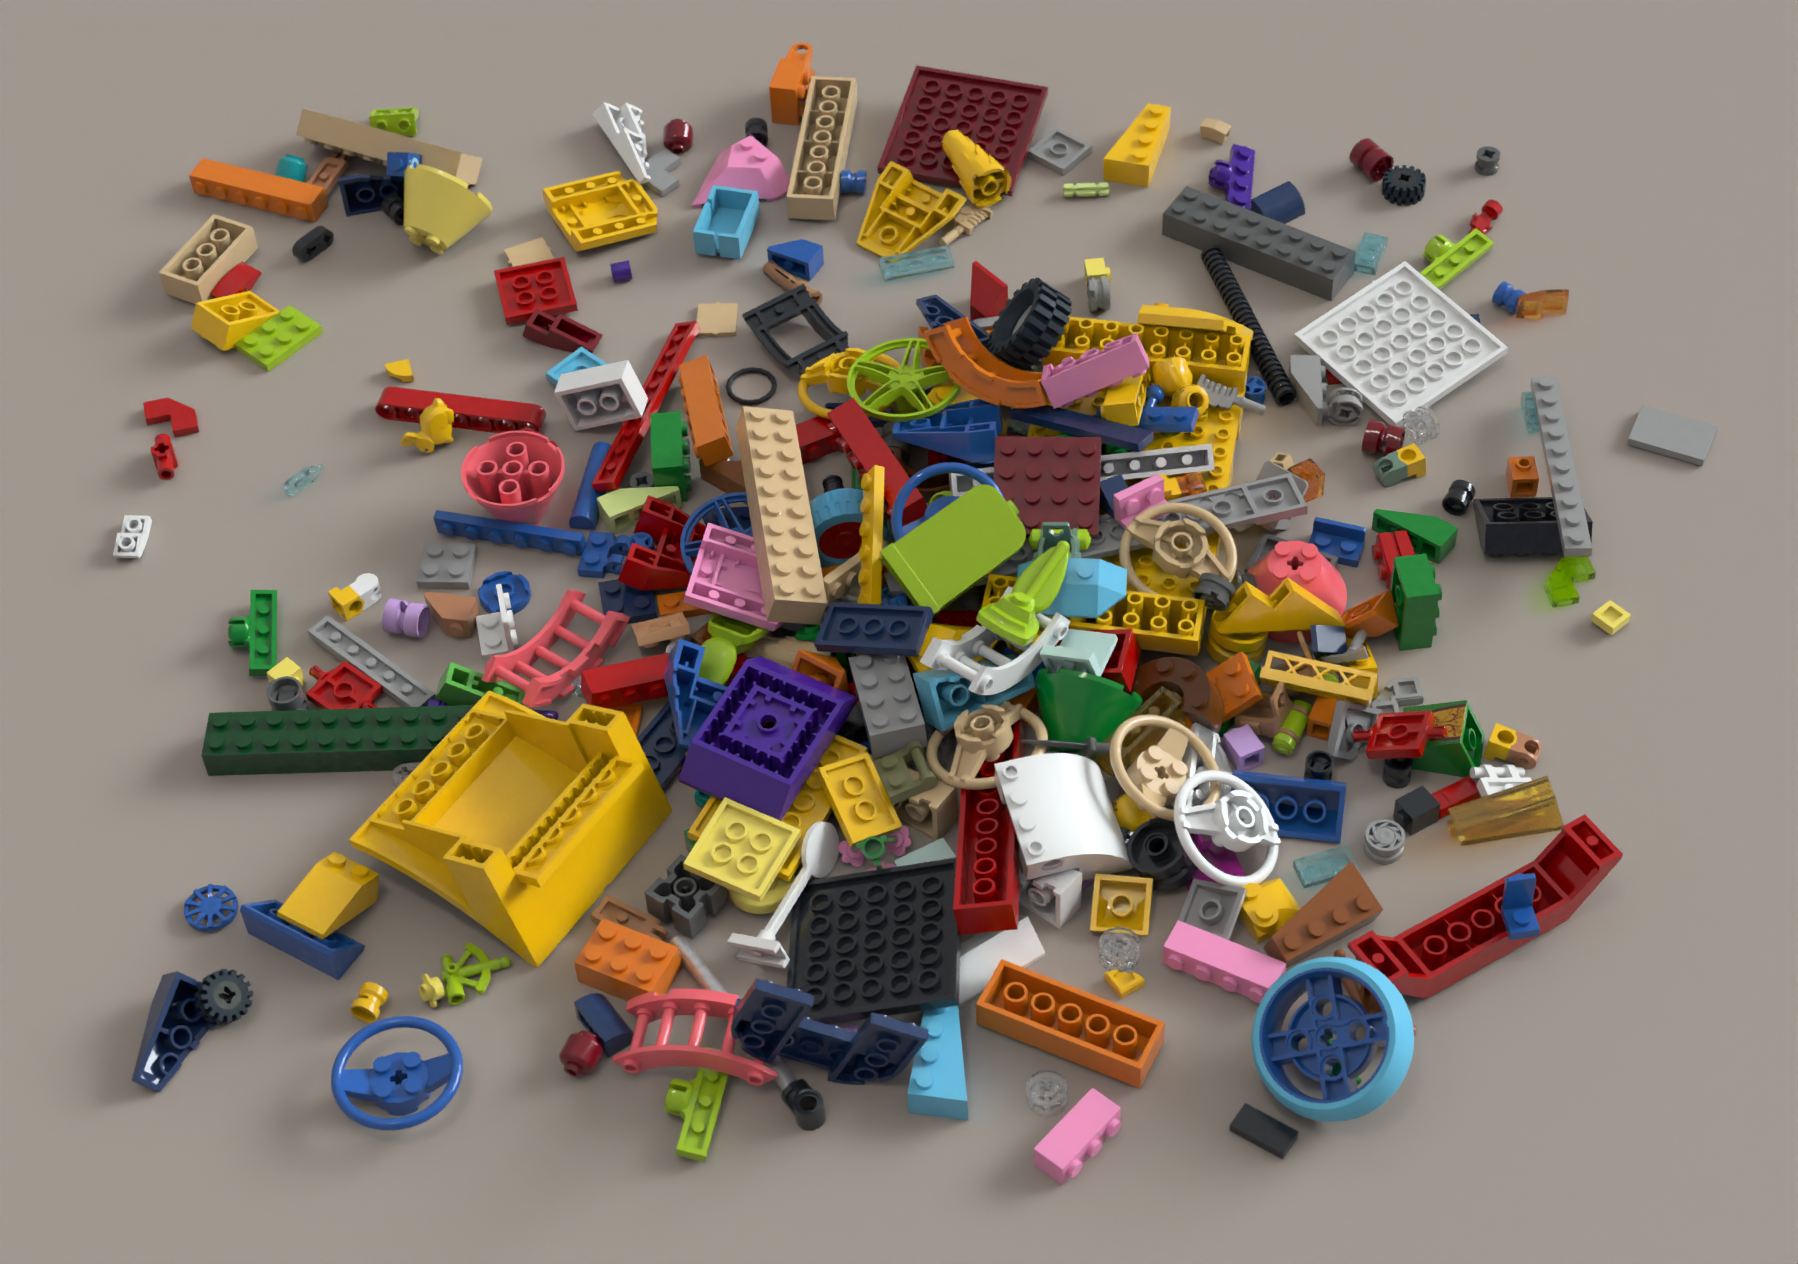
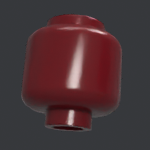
M673 119L667 123L663 130L664 147L676 155L689 151L693 145V129L691 125L682 119Z
M584 1030L571 1034L559 1054L560 1062L565 1066L564 1071L574 1077L592 1074L603 1055L600 1039L596 1035Z

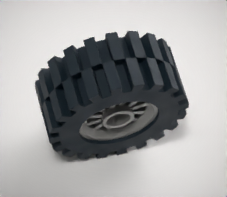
M1032 278L1028 283L1022 284L1021 290L1017 289L1013 293L1014 297L1008 299L1005 303L1006 307L998 314L1000 316L999 319L992 326L994 330L990 332V340L988 341L989 352L1008 365L1020 370H1028L1029 372L1034 369L1035 365L1039 366L1042 363V358H1047L1050 354V349L1057 345L1058 337L1063 335L1065 331L1064 326L1069 322L1070 318L1067 316L1072 312L1070 307L1072 302L1070 299L1039 278Z

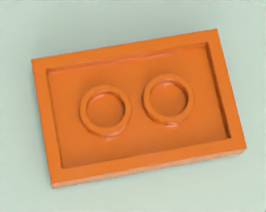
M1241 651L1205 673L1221 693L1224 703L1222 724L1263 699L1248 658ZM1175 697L1186 727L1190 730L1193 723L1182 711L1185 698Z

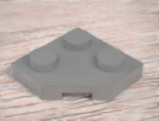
M1337 700L1326 752L1331 756L1352 760L1358 754V749L1364 743L1369 742H1354V730H1369L1376 723L1378 714L1382 710Z

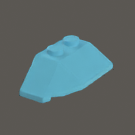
M1068 558L1067 570L1059 593L1049 608L1041 614L1054 617L1057 612L1064 617H1100L1117 602L1126 597L1127 569L1101 559ZM1033 561L1018 565L1017 579Z

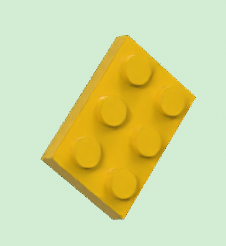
M868 752L819 767L815 772L850 847L856 846L857 842H863L868 837L876 836L879 838L882 835L897 832L903 827Z

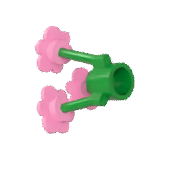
M902 825L903 827L897 832L882 835L880 838L876 836L868 837L863 842H857L856 846L853 847L849 846L847 840L842 841L838 845V851L843 854L841 860L844 863L850 862L853 867H860L864 859L873 861L875 868H870L867 871L896 867L893 863L885 865L880 860L884 857L885 852L890 853L893 851L896 856L905 854L906 847H910L912 844V840L909 838L910 829Z

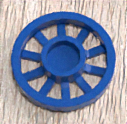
M208 884V886L198 890L195 889L193 894L184 903V915L187 923L192 928L202 932L217 931L226 927L233 921L238 912L236 895L225 885ZM213 892H218L216 896L213 897ZM208 893V897L205 898L203 894ZM224 893L228 895L227 897H224L220 900V897ZM199 898L201 900V903L196 902L195 900ZM233 900V906L222 905ZM191 906L199 907L198 909L190 911ZM224 910L231 911L227 917L223 915ZM201 913L195 921H193L190 917L195 914ZM218 918L222 920L216 924H213V921L217 920ZM203 919L208 921V925H203L199 923Z

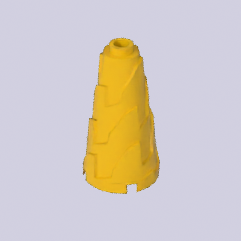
M948 131L942 141L943 150L952 162V168L959 177V182L965 190L968 199L977 207H988L999 202L1002 199L1000 194L1003 191L1007 194L1011 186L1009 172L991 155L988 156L978 144L975 145L960 131Z

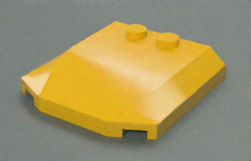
M619 171L543 189V198L547 211L575 251H582L656 232L657 207L638 181L632 178L629 180L622 178V173Z
M1154 303V305H1142L1138 312V324L1251 336V341L1253 337V331L1244 325L1205 311L1169 307V304Z

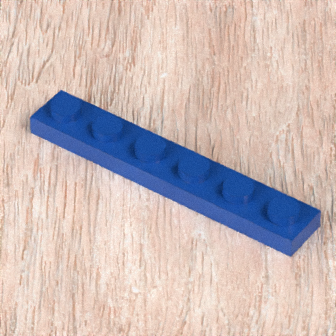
M436 510L433 517L438 533L445 536L454 535L466 537L470 540L479 539L495 544L504 543L520 548L529 547L540 549L544 552L554 551L569 556H582L586 545L584 533L441 510Z

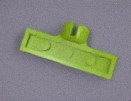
M1474 229L1455 244L1451 243L1445 236L1437 234L1426 244L1425 251L1422 253L1423 257L1431 264L1420 274L1441 290L1490 251L1494 242L1478 229Z
M699 1068L695 1080L687 1081L679 1078L671 1080L669 1083L670 1088L665 1098L664 1110L666 1113L678 1115L684 1119L675 1155L705 1162L729 1074Z

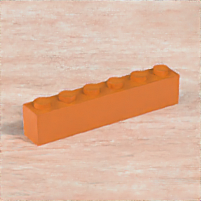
M202 158L189 174L194 193L302 220L316 222L328 206L324 187Z
M705 354L680 364L681 375L677 376L682 388L680 392L684 400L683 406L687 414L686 420L690 428L689 434L693 442L692 449L696 458H701L706 467L734 456L716 374L707 355Z

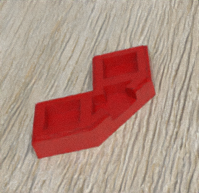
M168 397L143 402L147 425L171 421L174 437L199 432L197 414L194 408Z

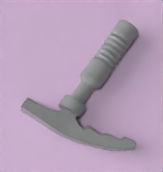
M1362 629L1357 631L1347 652L1322 656V662L1334 664L1367 659L1369 657L1365 647H1362L1367 637L1366 631Z

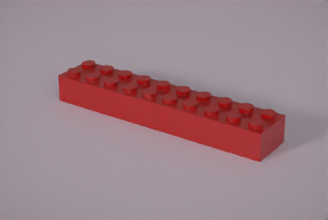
M1022 719L1011 725L1014 738L1010 746L1000 753V757L997 760L991 762L984 760L975 778L995 776L994 764L1025 757L1026 743L1020 742V740H1026ZM997 787L984 790L961 789L953 912L959 935L1018 929L1021 864L1018 854L1020 844L1007 804H1002Z

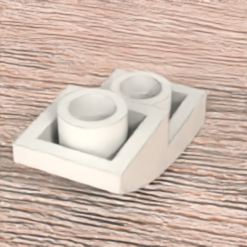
M124 515L121 533H117L113 552L114 558L141 557L151 529L152 519L150 516Z

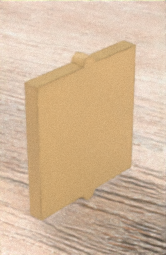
M543 237L504 249L508 265L512 267L555 259L552 255L551 247L547 246Z
M716 302L713 304H698L697 323L700 330L696 337L714 336V338H718V336H736L738 303Z

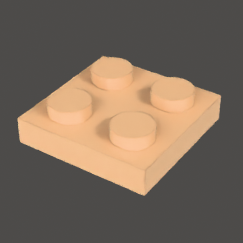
M683 612L631 624L632 633L638 646H643L644 648L655 647L659 645L660 641L668 639L671 642L678 641L679 638L684 639L685 635L691 634L689 623Z

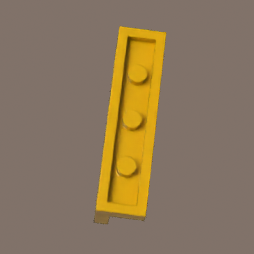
M1268 650L1265 667L1261 668L1259 678L1262 684L1277 687L1279 682H1284L1286 689L1370 707L1378 674ZM1273 658L1285 661L1290 669L1287 671L1271 669ZM1290 662L1297 663V665L1293 667ZM1305 665L1311 666L1317 675L1314 677L1299 675L1296 673V670ZM1317 668L1325 670L1320 673ZM1331 671L1339 672L1344 681L1341 683L1324 680L1323 676ZM1345 674L1353 675V676H1351V677H1349V678L1347 679L1346 676H1345ZM1358 677L1370 679L1368 689L1352 686L1350 682Z

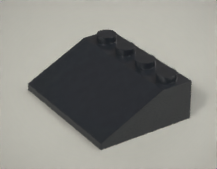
M1552 497L1473 499L1479 541L1484 554L1491 557H1501L1503 554H1514L1524 557L1529 556L1530 553L1554 556L1556 553L1563 552ZM1585 510L1588 530L1592 543L1593 522Z

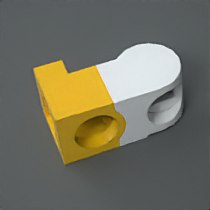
M371 573L360 575L354 583L342 590L336 586L328 591L332 608L346 621L371 607L382 596L378 578Z

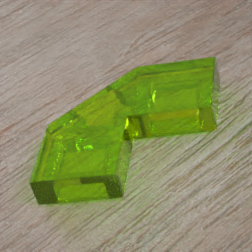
M1588 556L1561 558L1547 578L1544 590L1553 608L1579 603L1580 596L1573 583L1595 579L1596 574Z

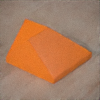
M1389 589L1346 610L1341 616L1346 625L1345 634L1349 637H1354L1357 631L1361 629L1366 631L1367 637H1378L1399 626L1392 593Z
M801 649L797 651L792 670L850 694L846 672L836 657Z

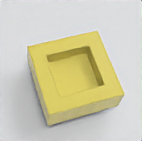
M1609 600L1592 613L1591 621L1612 636L1630 621L1631 614Z

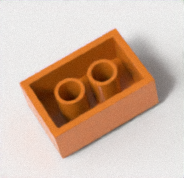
M602 918L574 961L579 983L625 1001L654 991L657 993V996L666 995L682 969L679 947Z

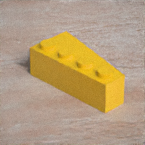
M1149 103L1103 158V180L1149 187L1170 130L1171 107Z

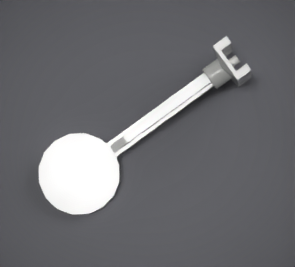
M819 821L808 829L801 850L803 867L765 929H762L757 937L737 933L731 934L727 943L730 946L739 947L740 950L736 955L738 960L785 969L790 959L780 942L775 941V935L810 877L823 878L834 868L839 852V837L836 828L831 823Z

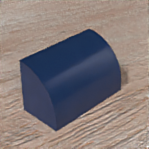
M1290 181L1251 199V211L1284 224L1305 214L1303 199L1297 188Z
M589 994L574 1002L578 1020L588 1032L600 1039V1045L608 1058L631 1045L634 1032L603 994Z

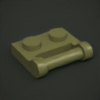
M911 741L906 745L905 749L874 761L892 805L930 790L938 783L936 775L928 767L923 755L924 748L919 741ZM912 760L920 774L919 779L913 781L906 766V763Z

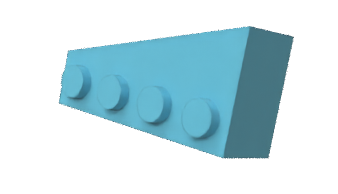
M1013 654L1005 656L1012 661L1017 658ZM988 659L975 661L986 667H999ZM934 669L913 673L926 723L941 731L953 727L957 717L967 709L971 713L982 709L981 705L983 704L997 706L1035 687L1032 672L1011 688L993 695H978L971 692L968 688L972 682L952 670Z
M958 1006L924 1010L921 1027L929 1029L928 1040L914 1057L907 1092L908 1112L968 1120V1102Z

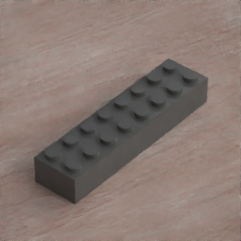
M1188 186L1183 189L1163 213L1162 235L1202 251L1209 246H1218L1227 261L1328 301L1334 299L1354 274L1356 251Z

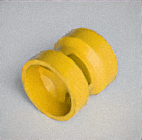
M364 982L358 992L359 998L353 1001L350 1012L354 1017L363 1022L374 1023L380 1014L379 1008L386 1003L389 994L382 986L376 983Z

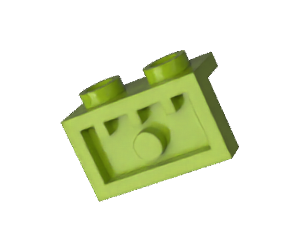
M418 107L373 109L369 115L370 126L403 136H415L417 134L416 120L419 116Z

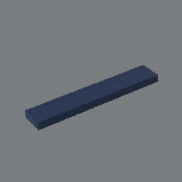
M1051 405L1034 408H1013L1010 411L1011 419L1078 437H1101L1102 443L1135 452H1140L1154 440L1152 431L1059 407L1054 409Z

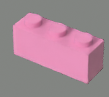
M1092 1088L1034 1148V1165L1061 1185L1070 1177H1076L1081 1171L1083 1163L1089 1157H1095L1100 1151L1102 1143L1109 1136H1115L1121 1128V1108Z

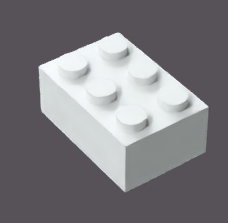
M628 360L561 374L554 391L575 431L640 418L643 415L648 400Z

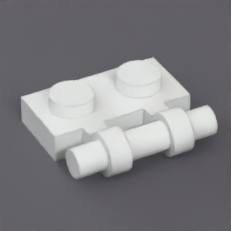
M1482 764L1480 767H1471L1470 777L1479 778L1476 786L1485 806H1536L1540 800L1531 778H1524L1525 769L1523 767H1515L1513 764H1505L1502 767Z

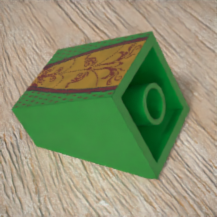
M1467 700L1403 708V712L1432 710L1435 718L1432 727L1445 725L1447 728L1446 738H1430L1426 743L1422 757L1412 758V769L1465 778L1470 776L1471 767H1480L1485 735Z

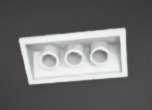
M1018 915V929L978 933L961 943L958 1009L982 994L1001 959L1026 968L1045 956V951L1028 916Z

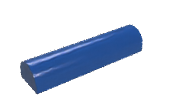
M598 442L592 446L569 520L570 528L595 530L600 515L597 498L605 495L607 491L595 492L591 484L611 447L609 443Z

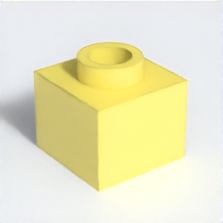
M1104 258L1084 259L1086 289L1087 278L1094 277L1096 280L1102 276H1107L1108 282L1111 281L1110 267H1105Z
M288 657L266 672L269 683L277 678L289 676L299 680L302 687L306 685L301 667Z

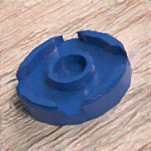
M510 571L494 573L483 581L481 588L479 587L480 605L490 614L501 612L496 588L497 584L502 585L503 593H509L511 608H508L507 611L512 610L513 614L523 610L531 598L527 579L521 574L515 575Z

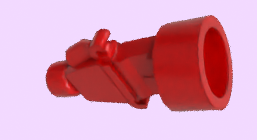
M1492 199L1487 200L1481 209V214H1473L1470 221L1471 229L1468 234L1474 229H1478L1484 235L1493 228V226H1490V222L1496 220L1503 212L1501 204Z

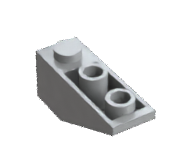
M1290 355L1289 380L1297 393L1295 399L1316 426H1322V416H1327L1328 409L1327 401H1323V398H1326L1327 391L1326 383H1322V380L1325 381V365H1321L1320 355Z

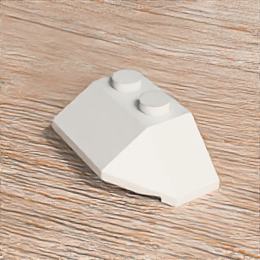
M1198 723L1193 724L1190 730L1210 750L1219 771L1232 775L1227 756L1219 744L1221 743L1219 734ZM1188 743L1182 758V762L1185 763L1188 769L1185 774L1187 779L1198 772L1207 770L1199 754ZM1210 782L1201 783L1191 791L1186 802V808L1202 805L1206 801L1210 791ZM1221 783L1219 799L1231 792L1230 786Z

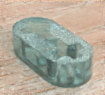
M1532 391L1522 392L1521 409L1527 431L1529 433L1539 432Z

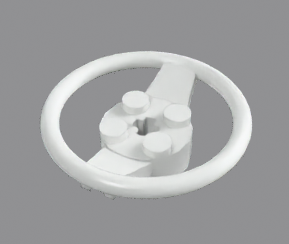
M1216 770L1198 772L1190 776L1182 784L1175 798L1174 823L1180 843L1196 867L1206 876L1223 885L1242 888L1248 883L1259 884L1264 881L1276 864L1278 848L1281 842L1277 834L1279 830L1278 825L1275 824L1268 807L1261 797L1241 779L1229 773ZM1220 782L1235 789L1214 803L1186 808L1189 794L1201 783ZM1189 833L1211 835L1215 845L1219 847L1224 846L1234 852L1246 851L1258 843L1267 847V854L1263 865L1255 873L1241 877L1232 876L1211 865L1198 851Z

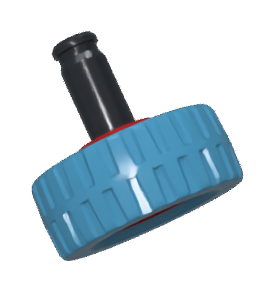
M838 475L827 476L822 482L824 493L809 502L821 568L842 565L859 553L862 546V536H860L859 530L863 521V512L860 511L863 490L844 488L843 480ZM883 511V540L888 542L889 532Z

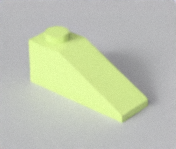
M678 486L620 488L597 498L599 514L609 531L616 534L636 526L648 495L670 503L677 508L682 507L680 489Z

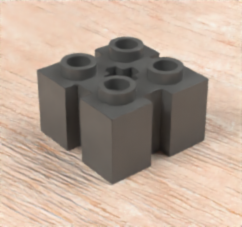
M680 854L666 869L667 878L663 880L659 877L644 893L649 914L664 923L672 919L674 928L693 940L707 925L706 915L711 914L715 916L728 902L727 888L685 870L683 863L686 857Z

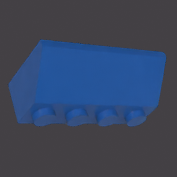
M1240 770L1233 771L1232 775L1247 783L1264 801L1275 824L1278 825V836L1340 843L1346 782Z

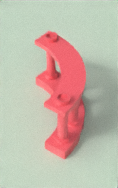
M567 589L559 607L542 630L519 649L503 655H492L485 666V672L481 680L484 682L505 680L525 692L522 703L529 707L550 705L553 699L557 697L563 699L581 686L582 670L597 668L603 664L604 660L601 657L609 646L615 647L630 617L614 611H608L604 615L582 603L586 593ZM576 612L601 625L591 641L567 629ZM559 638H562L583 651L570 662L548 649ZM539 658H542L561 670L547 676L531 666ZM521 673L532 679L531 682L521 678L518 674Z
M670 989L669 994L657 996V993L654 991L636 996L627 1002L625 1011L637 1018L630 1050L621 1052L612 1058V1062L621 1066L626 1072L638 1074L645 1070L667 1066L699 1067L746 1080L749 1084L758 1087L777 1078L778 1072L764 1066L765 1062L756 1058L752 1061L733 1054L736 1039L732 1037L731 1024L734 1005L737 998H739L738 995L705 989ZM695 1015L687 1046L668 1045L675 1016ZM708 1016L729 1019L721 1051L700 1047ZM662 1019L655 1045L643 1047L648 1024Z

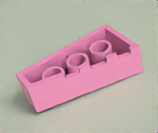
M1137 333L1107 343L1102 351H1099L1098 348L1087 350L1080 356V359L1075 360L1070 356L1062 359V363L1057 367H1053L1052 363L1043 366L1041 383L1053 408L1055 409L1060 406L1061 408L1069 407L1080 397H1092L1101 388L1106 386L1112 388L1123 382L1122 379L1129 376L1135 378L1143 375L1147 371L1146 369L1149 368V358Z

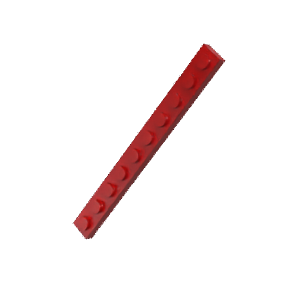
M697 321L675 323L642 386L648 397L643 415L640 418L626 420L622 424L591 484L595 492L618 489L651 425L650 414L657 413L679 371V365L683 363L700 330Z

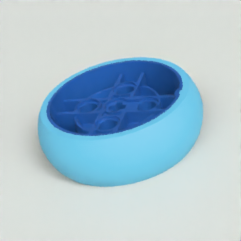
M1316 958L1291 968L1281 975L1267 990L1257 1008L1253 1022L1252 1052L1257 1071L1263 1083L1271 1094L1285 1107L1298 1115L1316 1121H1348L1367 1115L1379 1108L1401 1085L1413 1055V1023L1402 995L1394 984L1380 971L1368 964L1350 958ZM1341 980L1353 981L1367 988L1377 999L1383 1012L1369 1014L1367 1009L1357 1000L1343 995ZM1307 991L1308 1001L1302 1004L1295 1012L1288 1030L1281 1032L1288 1011L1295 1001ZM1331 1002L1332 1011L1329 1015L1324 1016L1323 1008L1327 1003ZM1365 1026L1366 1035L1362 1040L1358 1041L1356 1033L1360 1027ZM1333 1034L1337 1035V1039L1332 1040V1044H1329L1328 1040L1333 1038ZM1307 1037V1048L1300 1052L1299 1042ZM1385 1046L1383 1057L1376 1071L1358 1089L1356 1078L1369 1067L1377 1047ZM1340 1062L1342 1070L1334 1077L1332 1074L1333 1065ZM1295 1063L1297 1068L1306 1077L1321 1083L1323 1099H1317L1301 1092L1291 1082L1283 1065Z

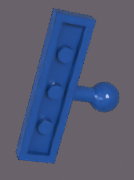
M1150 385L1146 388V404L1143 407L1139 425L1134 427L1152 432L1194 431L1199 416L1197 407H1155L1163 401L1164 391L1158 385ZM1098 407L1095 417L1102 419L1101 410Z

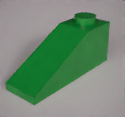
M1376 509L1373 512L1371 530L1377 533L1391 532V534L1395 531L1406 530L1414 552L1426 554L1429 560L1439 564L1455 547L1458 528L1435 516Z

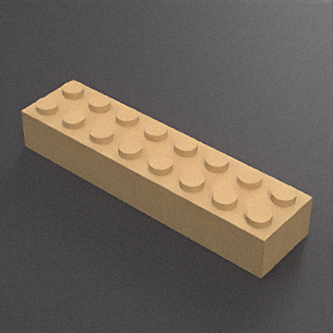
M811 76L786 197L788 218L835 221L841 191L842 170H845L858 101L856 78Z
M303 108L296 133L297 136L304 137L305 143L361 157L364 160L382 163L387 166V152H409L422 155L421 165L439 169L473 185L477 183L483 159Z

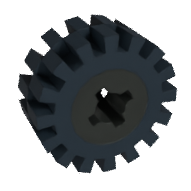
M1398 165L1394 166V169L1389 168L1388 172L1385 171L1383 176L1382 195H1384L1386 200L1390 199V203L1397 202L1399 206H1401V203H1405V206H1409L1410 202L1413 205L1417 204V201L1420 202L1425 193L1426 177L1424 172L1421 173L1420 169L1414 170V166L1406 168V165H1402V168H1399Z
M222 969L202 979L203 982L197 986L199 991L194 996V998H198L195 1006L196 1008H201L202 1011L199 1012L201 1017L206 1015L208 1017L206 1021L210 1023L215 1021L216 1025L236 1021L249 1011L247 1007L252 1005V1000H249V997L253 996V991H248L247 987L251 986L249 981L246 983L243 981L245 978L243 974L236 975V970L227 971V969Z

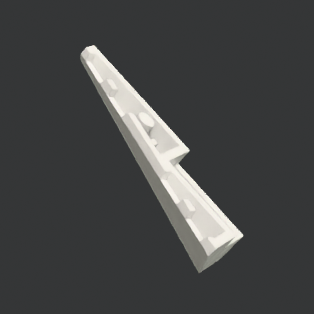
M603 102L595 110L593 116L640 184L647 183L651 178L646 172L649 168V163L645 162V158L648 155L645 134L641 132V128L644 126V122L640 120L642 110L628 103H625L621 108H617Z

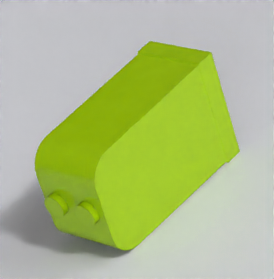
M983 484L975 486L901 539L880 551L879 558L913 605L931 607L934 618L941 610L1014 557L1025 542L1026 531L1024 525L1017 517L1019 511L1011 500L1006 502L1000 492L993 486Z

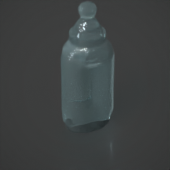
M319 464L318 466L306 467L289 478L283 485L285 493L288 496H293L313 483L319 476L320 470L324 469V465Z

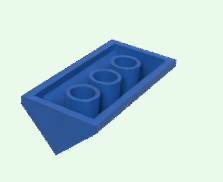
M275 899L241 905L240 912L248 934L337 980L342 977L364 950L365 945L338 931H334L322 940L277 916V911L283 903Z

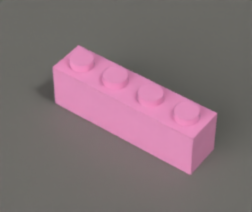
M1179 920L1163 946V963L1167 964L1170 968L1194 975L1201 981H1209L1219 985L1226 991L1239 993L1256 1003L1261 1002L1271 985L1286 972L1285 962Z

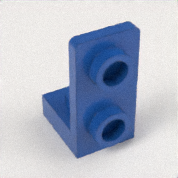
M1534 873L1515 874L1505 879L1500 912L1510 941L1537 937L1540 934V927L1532 907L1536 885Z

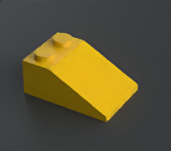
M251 291L197 302L191 329L200 334L202 338L212 342L218 349L228 351L236 348V342L280 311Z
M334 851L315 864L277 911V916L323 940L377 902L380 874Z

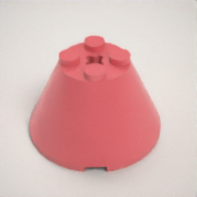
M530 431L499 433L488 437L489 441L480 447L475 445L468 452L461 466V479L466 492L495 519L539 526L565 473V462L560 448L550 443L549 438Z
M1302 541L1278 542L1273 550L1254 563L1246 572L1255 576L1257 589L1267 596H1270L1288 577L1337 610L1340 616L1344 614L1347 602L1344 580L1338 570L1318 551L1314 544ZM1311 630L1269 631L1268 638L1275 641L1300 643L1297 632L1301 631L1306 642L1312 641Z

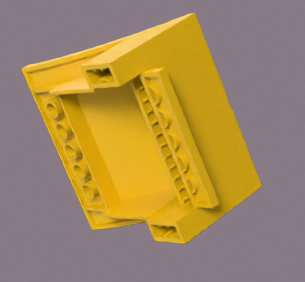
M488 690L349 838V841L353 848L383 861L440 895L494 934L528 964L539 967L604 892L607 885L611 884L673 810L624 712L582 704L564 722L546 718L526 706Z

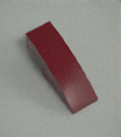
M535 309L525 325L523 337L562 351L575 352L580 347H583L590 353H593L603 334L560 313L557 318H554Z

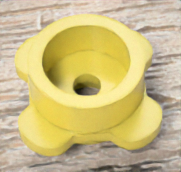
M423 974V984L419 985L420 996L424 1001H429L432 1008L437 1007V1000L444 998L442 982L436 976L430 978L428 974Z

